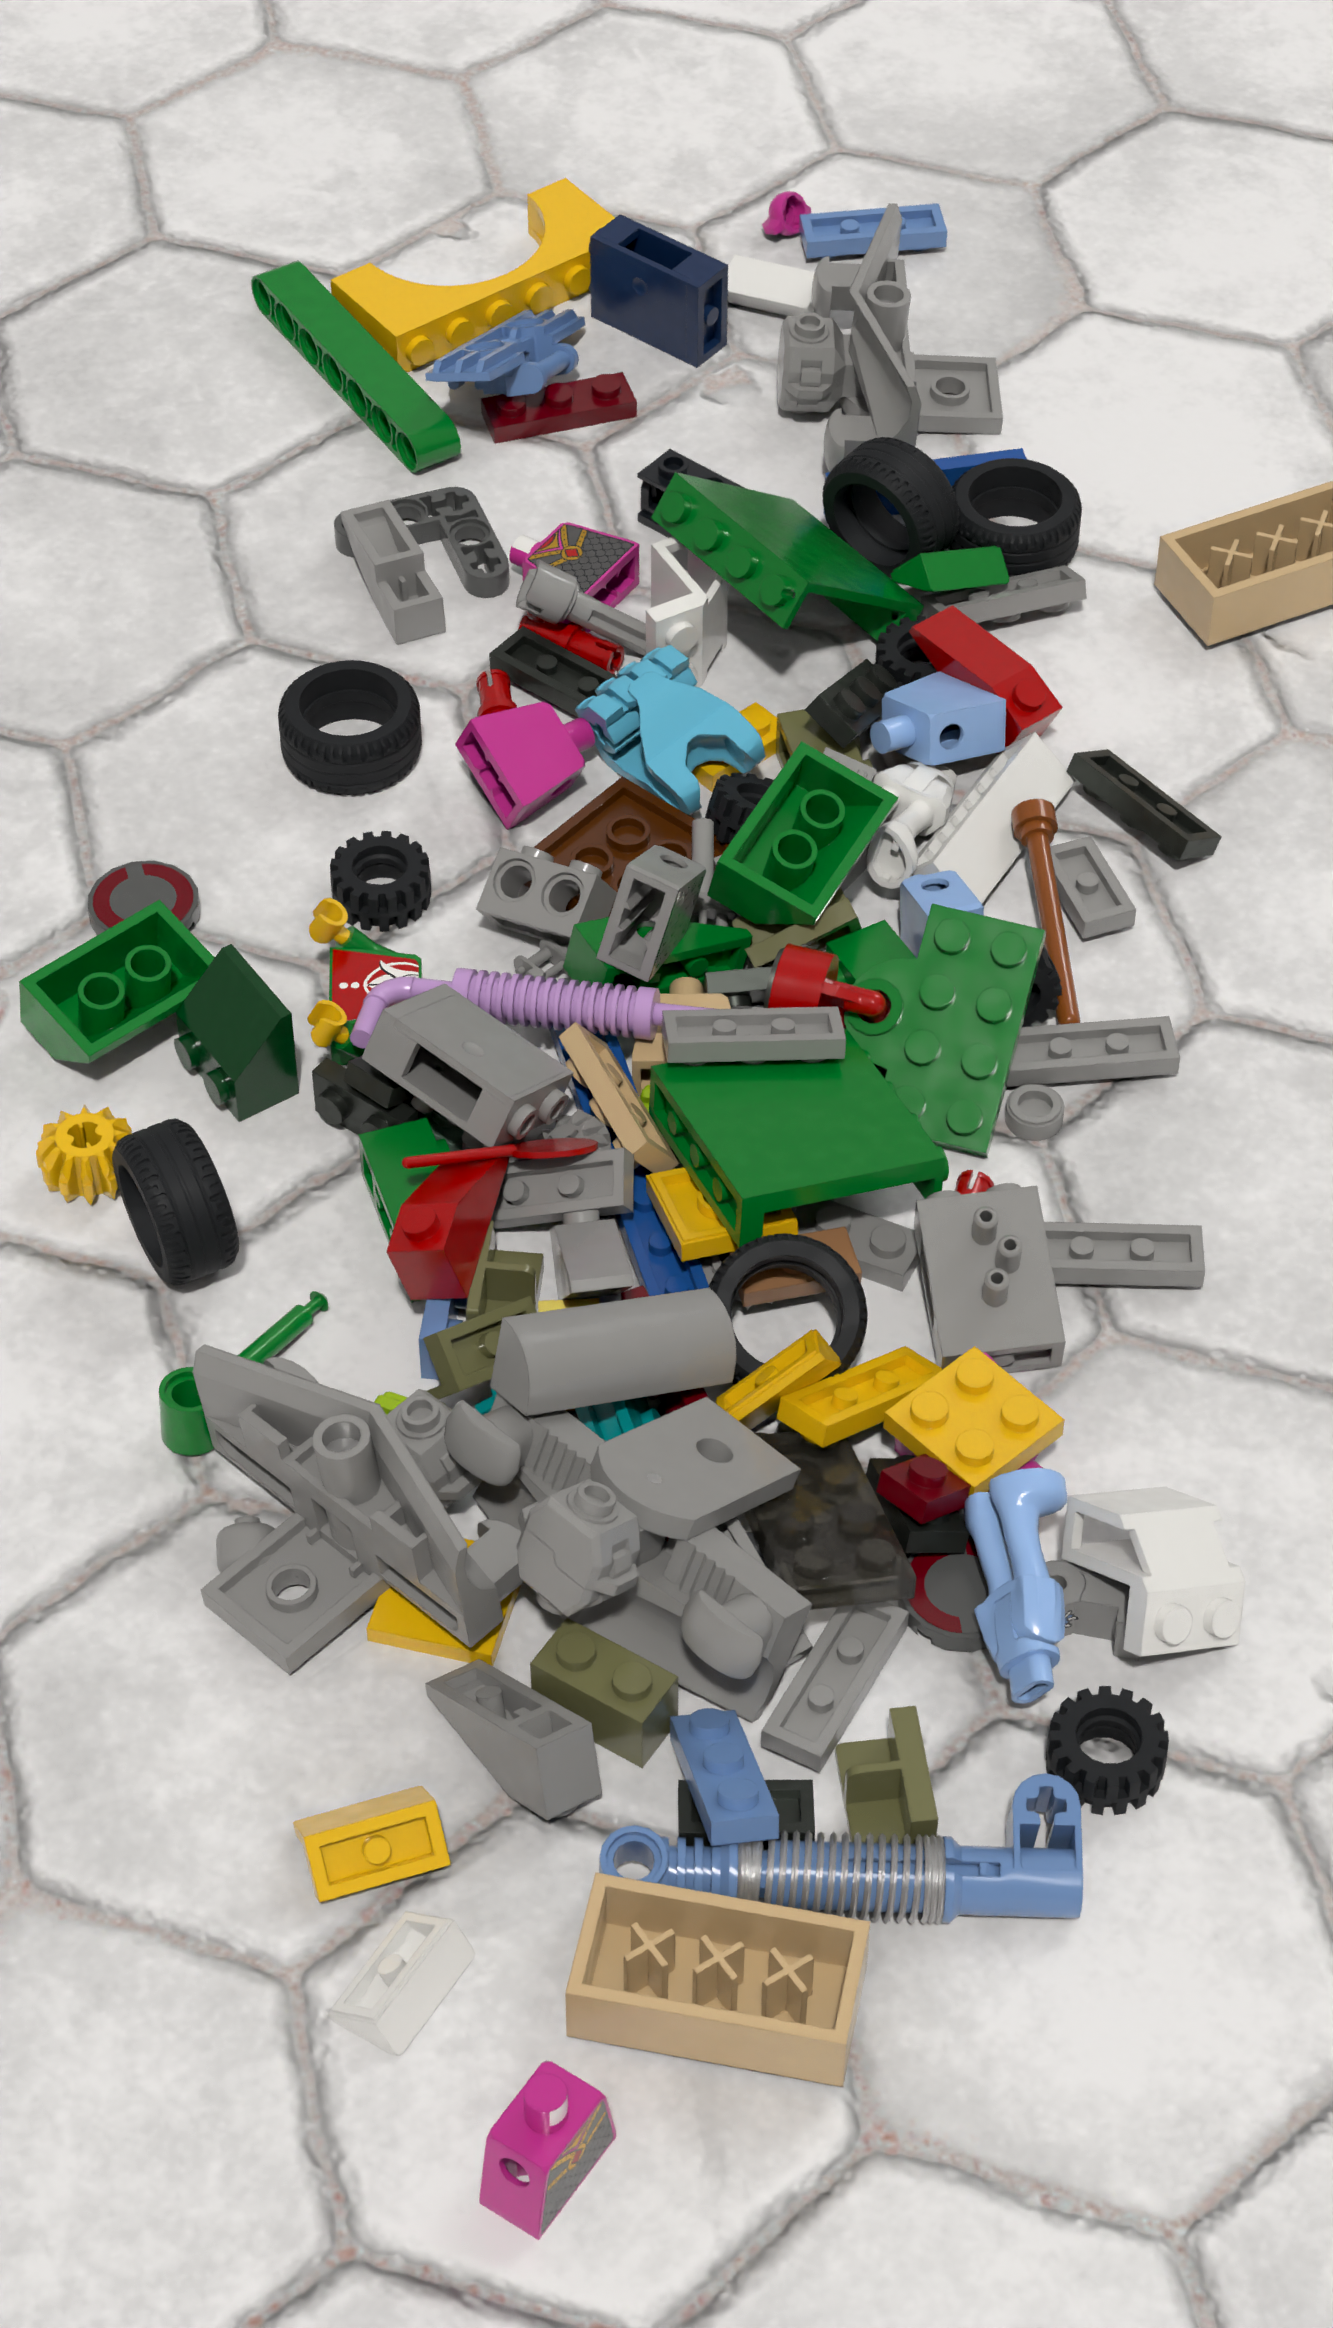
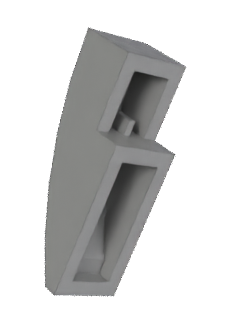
M390 500L342 511L341 520L362 576L396 644L446 632L443 597L425 571L423 551Z

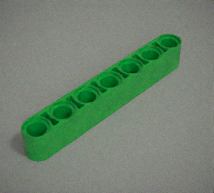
M293 261L252 277V294L261 313L409 471L417 472L460 454V437L450 417L300 261Z

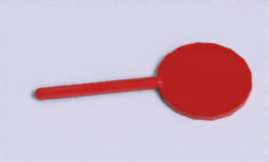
M586 1138L533 1140L517 1144L410 1156L403 1158L402 1166L405 1169L508 1156L530 1159L570 1157L596 1151L598 1149V1142Z

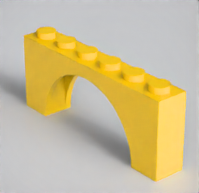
M564 178L527 194L528 234L538 243L539 248L524 264L502 276L466 285H428L397 278L370 262L331 279V294L406 372H410L441 358L448 352L524 310H531L534 315H537L544 310H548L588 292L591 282L590 237L615 217L567 178Z

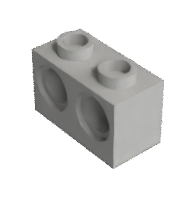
M523 846L521 853L500 847L476 910L498 927L538 939L547 937L558 943V945L565 946L569 944L574 924L609 916L617 892L601 879L603 872L588 863L571 860L569 867L554 863L553 856L530 846ZM532 880L529 890L524 895L518 897L520 888L526 882ZM580 894L577 905L566 912L568 902L574 896Z

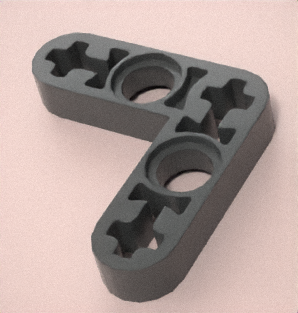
M446 487L390 500L401 519L418 521L417 523L406 525L418 545L441 540L464 588L469 594L480 598H494L502 595L508 589L510 584L508 558L472 491L462 487ZM340 513L334 521L336 548L341 554L355 558ZM464 539H477L482 541L481 543L476 545H464L458 543L459 541ZM484 564L487 573L483 569H478V566Z

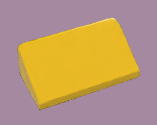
M817 1329L814 1331L810 1330L718 1396L716 1404L751 1430L778 1411L782 1396L820 1381L841 1365L840 1358Z

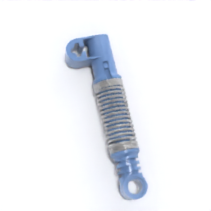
M1047 1773L1032 1775L1024 1780L1015 1791L1006 1824V1847L959 1845L952 1836L942 1837L940 1834L937 1837L933 1834L930 1837L926 1834L923 1837L918 1834L915 1837V1844H911L910 1836L906 1834L903 1836V1844H900L895 1833L891 1836L890 1843H886V1836L883 1833L879 1835L878 1843H874V1837L871 1833L866 1836V1842H861V1835L858 1832L854 1835V1842H849V1835L845 1832L842 1834V1842H837V1834L834 1831L830 1834V1841H825V1834L822 1831L818 1833L817 1841H812V1833L808 1831L805 1834V1841H800V1833L797 1830L793 1833V1840H788V1833L784 1830L781 1832V1840H768V1851H763V1841L703 1846V1838L694 1837V1846H686V1837H677V1845H669L668 1836H659L649 1828L633 1825L621 1827L611 1833L602 1844L599 1857V1873L623 1877L617 1872V1867L624 1862L637 1861L646 1865L651 1871L644 1878L637 1880L808 1911H820V1913L831 1914L832 1911V1915L843 1916L844 1912L847 1918H854L857 1913L859 1920H865L869 1912V1917L874 1923L880 1917V1913L886 1923L893 1915L898 1923L906 1916L911 1924L918 1915L922 1924H925L927 1921L932 1924L935 1921L937 1925L940 1922L951 1923L958 1915L1078 1919L1081 1914L1083 1900L1082 1825L1078 1793L1069 1782L1060 1776ZM1038 1811L1044 1812L1047 1823L1052 1824L1046 1848H1034L1040 1828L1039 1813H1036Z

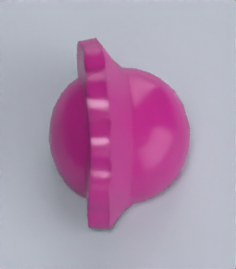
M785 191L779 193L771 201L769 217L762 224L765 234L791 236L799 233V215L811 214V207L796 192Z

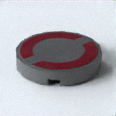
M154 860L135 861L112 868L96 880L88 894L90 925L96 935H99L160 899L187 929L193 923L195 927L200 918L198 888L189 874L172 864Z
M969 1535L965 1553H911L900 1571L898 1597L899 1608L909 1612L908 1626L917 1635L919 1630L924 1635L932 1638L931 1644L945 1650L974 1652L987 1648L974 1609L989 1596V1589L971 1535Z

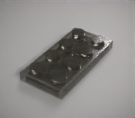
M797 1431L772 1434L755 1433L801 1469L792 1490L744 1512L769 1570L812 1603L810 1610L914 1598L917 1577L848 1438L822 1448L803 1439Z

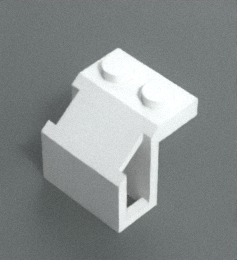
M670 537L651 544V608L646 609V654L658 647L663 648L672 645L689 658V668L697 680L695 686L700 687L707 678V669L719 650L723 652L727 645L728 582L689 549L687 573L671 554L686 547L674 537Z
M1168 1487L1068 1495L1062 1559L1130 1585L1123 1650L1143 1657L1239 1645L1245 1579L1240 1566L1228 1562L1213 1523V1521H1223L1217 1505ZM1084 1515L1117 1528L1128 1530L1131 1539L1082 1544Z

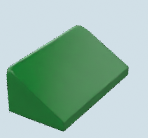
M996 546L921 553L890 573L894 582L929 592L1003 585L1009 582V575L1001 547L997 548Z

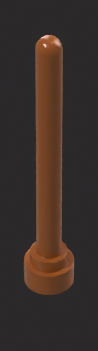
M1029 799L1013 808L1011 812L1015 837L1021 841L1022 845L1028 848L1041 928L1046 932L1044 946L1061 980L1062 996H1057L1059 1004L1055 1009L1058 1024L1080 1023L1078 1002L1050 843L1053 841L1054 835L1058 830L1055 808L1047 800Z

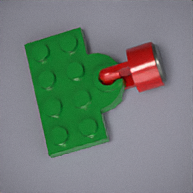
M932 904L917 959L892 958L875 964L861 975L853 985L837 981L838 955L790 943L787 944L785 948L779 950L774 960L766 988L763 1008L838 1006L843 1028L849 1031L862 1050L865 1049L869 1052L875 1067L886 1073L885 1080L893 1083L898 1097L911 1113H915L918 1116L922 1128L934 1144L988 1157L1046 932L1044 929Z

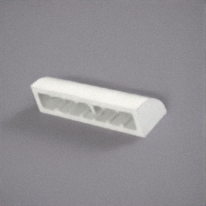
M1036 732L1005 747V750L995 756L950 813L946 823L939 827L920 851L917 868L913 875H927L947 870L956 871L982 904L1025 848L1014 835L1011 819L1013 808L1029 799L1047 800L1055 808L1076 780L1066 772L1067 769Z

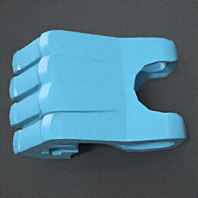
M668 645L648 652L640 662L634 661L623 667L616 674L618 678L612 677L600 684L595 690L597 696L593 695L583 700L575 708L578 717L587 720L592 727L595 745L605 763L613 771L690 816L702 808L700 804L699 783L692 774L696 766L707 761H723L741 773H747L761 763L766 755L762 739L756 729L730 704L696 687L697 680L689 668V658L672 645Z

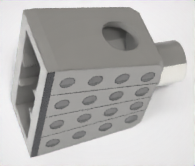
M658 845L652 846L631 861L625 868L596 958L649 982L683 938L706 874V868L691 859ZM640 927H653L644 938L640 937L637 933V929Z

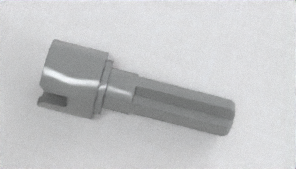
M537 559V569H529L521 585L516 600L517 608L553 625H556L558 622L562 623L567 619L643 656L646 655V623L579 591L576 577Z

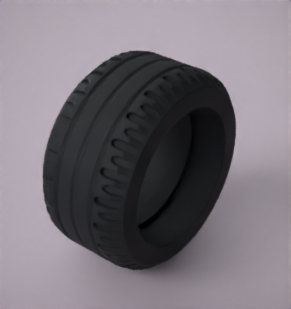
M880 437L862 443L830 471L824 482L822 501L830 530L889 578H891L890 573L894 572V569L921 553L945 551L957 535L959 509L949 480L940 467L927 454L902 440ZM876 491L893 504L905 525L896 520L887 511Z
M1004 458L979 464L964 472L955 481L952 488L959 509V528L955 539L948 548L949 551L991 546L1001 547L1009 577L1063 565L1067 566L1072 561L1079 544L1082 504L1074 484L1063 474L1040 462L1019 458ZM1013 516L1026 518L1037 522V524L1008 526L988 519Z
M359 660L327 663L299 676L298 679L288 686L281 698L278 710L281 752L291 772L310 787L339 795H359L374 792L388 787L403 778L413 768L419 757L422 734L420 704L413 687L403 676L389 668ZM349 719L367 720L382 725L373 731L349 736L333 735L319 730L330 723Z
M176 1118L162 1121V1123L149 1126L147 1129L134 1132L132 1135H126L118 1140L112 1153L113 1168L118 1188L137 1238L159 1277L163 1281L175 1286L184 1285L234 1263L239 1252V1237L233 1212L215 1165L203 1142L191 1125Z
M783 1233L767 1235L749 1241L723 1261L714 1274L708 1288L713 1290L720 1298L729 1314L731 1322L732 1306L737 1292L750 1277L759 1272L775 1268H786L802 1272L816 1280L828 1293L835 1308L837 1323L830 1347L841 1361V1365L823 1379L834 1377L836 1374L840 1375L848 1370L858 1355L864 1341L868 1312L865 1293L858 1276L837 1251L810 1237ZM736 1335V1366L732 1382L734 1385L764 1364L743 1348Z

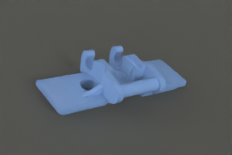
M566 309L555 315L553 310H544L537 315H534L531 310H524L435 360L433 369L425 373L426 381L447 382L448 386L453 390L463 386L466 381H475V388L478 390L483 389L484 394H505L507 397L537 393L545 387L548 379L556 375L568 374L577 367L579 357L575 348L570 344L558 342L585 326V317H578L573 309Z

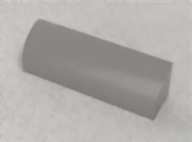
M710 1288L503 1317L490 1387L522 1414L530 1416L732 1383L736 1366L735 1334L724 1304Z

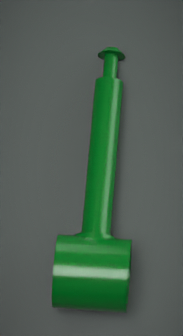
M312 1291L310 1293V1302L305 1306H294L238 1356L264 1364L266 1359L274 1357L313 1323L312 1315L318 1310L323 1312L328 1310L327 1297L322 1293ZM184 1367L170 1372L159 1385L162 1441L170 1450L182 1455H201L213 1450L214 1447L193 1375V1367Z

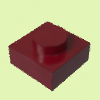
M922 1454L881 1470L876 1492L920 1524H924L964 1508L971 1485L948 1470L941 1461L927 1454Z

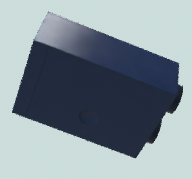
M621 214L601 229H598L590 237L591 282L589 291L591 294L592 318L696 368L700 367L727 345L728 264Z

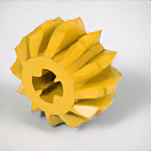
M84 1104L80 1114L71 1115L60 1111L58 1123L44 1124L41 1135L42 1140L37 1142L36 1158L38 1167L42 1170L43 1181L48 1186V1190L60 1191L67 1203L78 1196H84L91 1205L95 1196L100 1194L115 1199L118 1184L113 1168L112 1153L118 1140L126 1135H132V1129L128 1125L126 1118H114L109 1107L94 1114Z

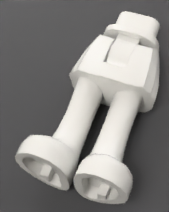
M910 762L885 769L873 776L871 782L899 797L896 805L886 818L888 822L879 828L871 840L867 853V870L872 879L881 887L889 889L898 888L905 879L913 876L918 864V851L914 838L917 835L928 836L946 823L951 809L952 796L955 791L954 785L957 781L956 774L950 768L941 764L932 766L920 762Z

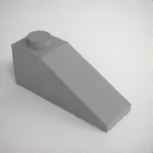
M599 1210L562 1214L564 1225L553 1226L550 1229L558 1300L618 1295L633 1287V1273L615 1219L600 1220Z
M480 1659L425 1683L427 1696L510 1798L549 1820L568 1815L578 1805L602 1794L591 1722Z

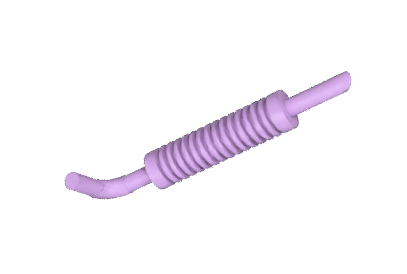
M457 968L452 981L416 978L415 976L397 977L385 980L373 987L363 1000V1005L350 1034V1040L356 1047L366 1048L383 1009L444 983L503 1024H506L508 1021L509 1025L516 1026L519 1022L522 1027H528L530 1024L532 1028H539L542 1024L543 1029H551L553 1026L555 1030L561 1031L564 1027L567 1030L573 1023L577 1022L592 1034H596L599 1029L600 1035H608L610 1031L612 1036L618 1037L622 1031L623 1037L630 1038L633 1033L634 1038L653 1040L658 1026H662V1010H703L714 1008L660 1003V991L658 988L641 986L637 991L636 986L629 985L625 989L623 984H617L614 988L613 983H605L603 986L601 982H593L591 986L590 981H582L580 984L579 980L572 979L568 982L567 979L560 978L557 982L555 977H548L546 980L544 976H536L534 979L533 975H525L523 978L522 974H513L511 976L510 973L504 972L500 975L497 971H492L489 974L487 970H480L478 973L476 969Z

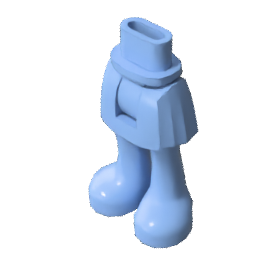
M1044 1468L1019 1469L1000 1474L990 1480L989 1492L971 1494L964 1504L965 1526L973 1538L989 1589V1596L983 1603L976 1606L974 1612L984 1642L992 1659L998 1666L999 1674L1001 1677L1009 1679L1012 1701L1021 1704L1035 1701L1054 1687L1052 1668L1060 1661V1651L1055 1644L1064 1638L1065 1633L1063 1588L1055 1579L1049 1576L1040 1545L1039 1518L1056 1513L1064 1507L1068 1499L1066 1482L1059 1472Z

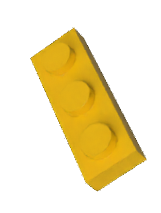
M903 1346L852 1367L840 1375L836 1374L834 1377H828L780 1398L777 1419L800 1433L806 1441L824 1448L884 1422V1412L943 1368L910 1348Z

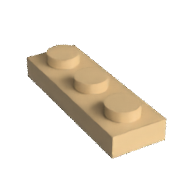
M577 1022L573 1023L559 1036L560 1041L570 1056V1059L565 1064L568 1069L574 1072L573 1077L582 1086L591 1091L593 1098L589 1101V1105L595 1115L607 1127L612 1128L618 1138L612 1142L614 1148H626L634 1155V1169L642 1165L652 1173L672 1170L679 1162L608 1044Z

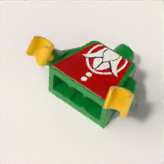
M324 898L313 910L315 919L309 925V933L315 942L321 944L329 943L332 940L336 941L335 947H330L329 1000L317 1002L307 1020L310 1025L314 1026L311 1031V1038L314 1044L319 1047L330 1046L331 1060L339 1065H348V1061L362 1056L365 1048L356 1047L350 1040V1034L363 1005L364 998L373 987L385 980L411 976L423 978L422 959L416 954L398 953L381 946L354 926L345 928L344 925L348 920V913L345 907L335 899Z

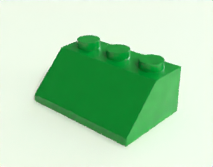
M801 741L717 861L707 896L755 924L814 925L896 805L899 797Z
M159 899L19 981L20 1021L55 1060L90 1064L175 1013L215 957Z

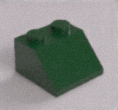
M232 944L221 948L176 1011L179 1037L174 1039V1047L183 1066L187 1070L195 1069L203 1078L205 1088L212 1101L218 1106L224 1104L237 1121L241 1122L299 1094L292 1013Z

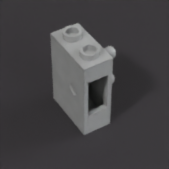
M445 983L383 1009L361 1057L413 1094L411 1104L418 1112L426 1114L431 1113L434 1109L446 1117L450 1124L463 1129L462 1141L472 1149L482 1148L484 1145L487 1147L500 1146L515 1138L520 1140L529 1131L543 1124L550 1125L555 1122L567 1105L568 1095L564 1092L574 1074L570 1069Z
M1003 1183L990 1187L986 1192L962 1195L957 1191L945 1190L935 1192L926 1199L916 1200L914 1230L937 1365L944 1369L975 1346L981 1352H986L991 1356L997 1365L1007 1373L1061 1366L1066 1340L1037 1185L1021 1187L1015 1183Z

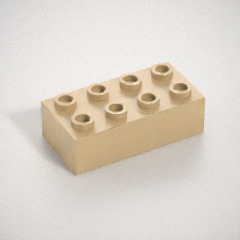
M1333 481L1160 536L1154 585L1207 646L1333 605Z
M595 1872L565 1992L566 2036L843 2087L867 1968L870 1921Z

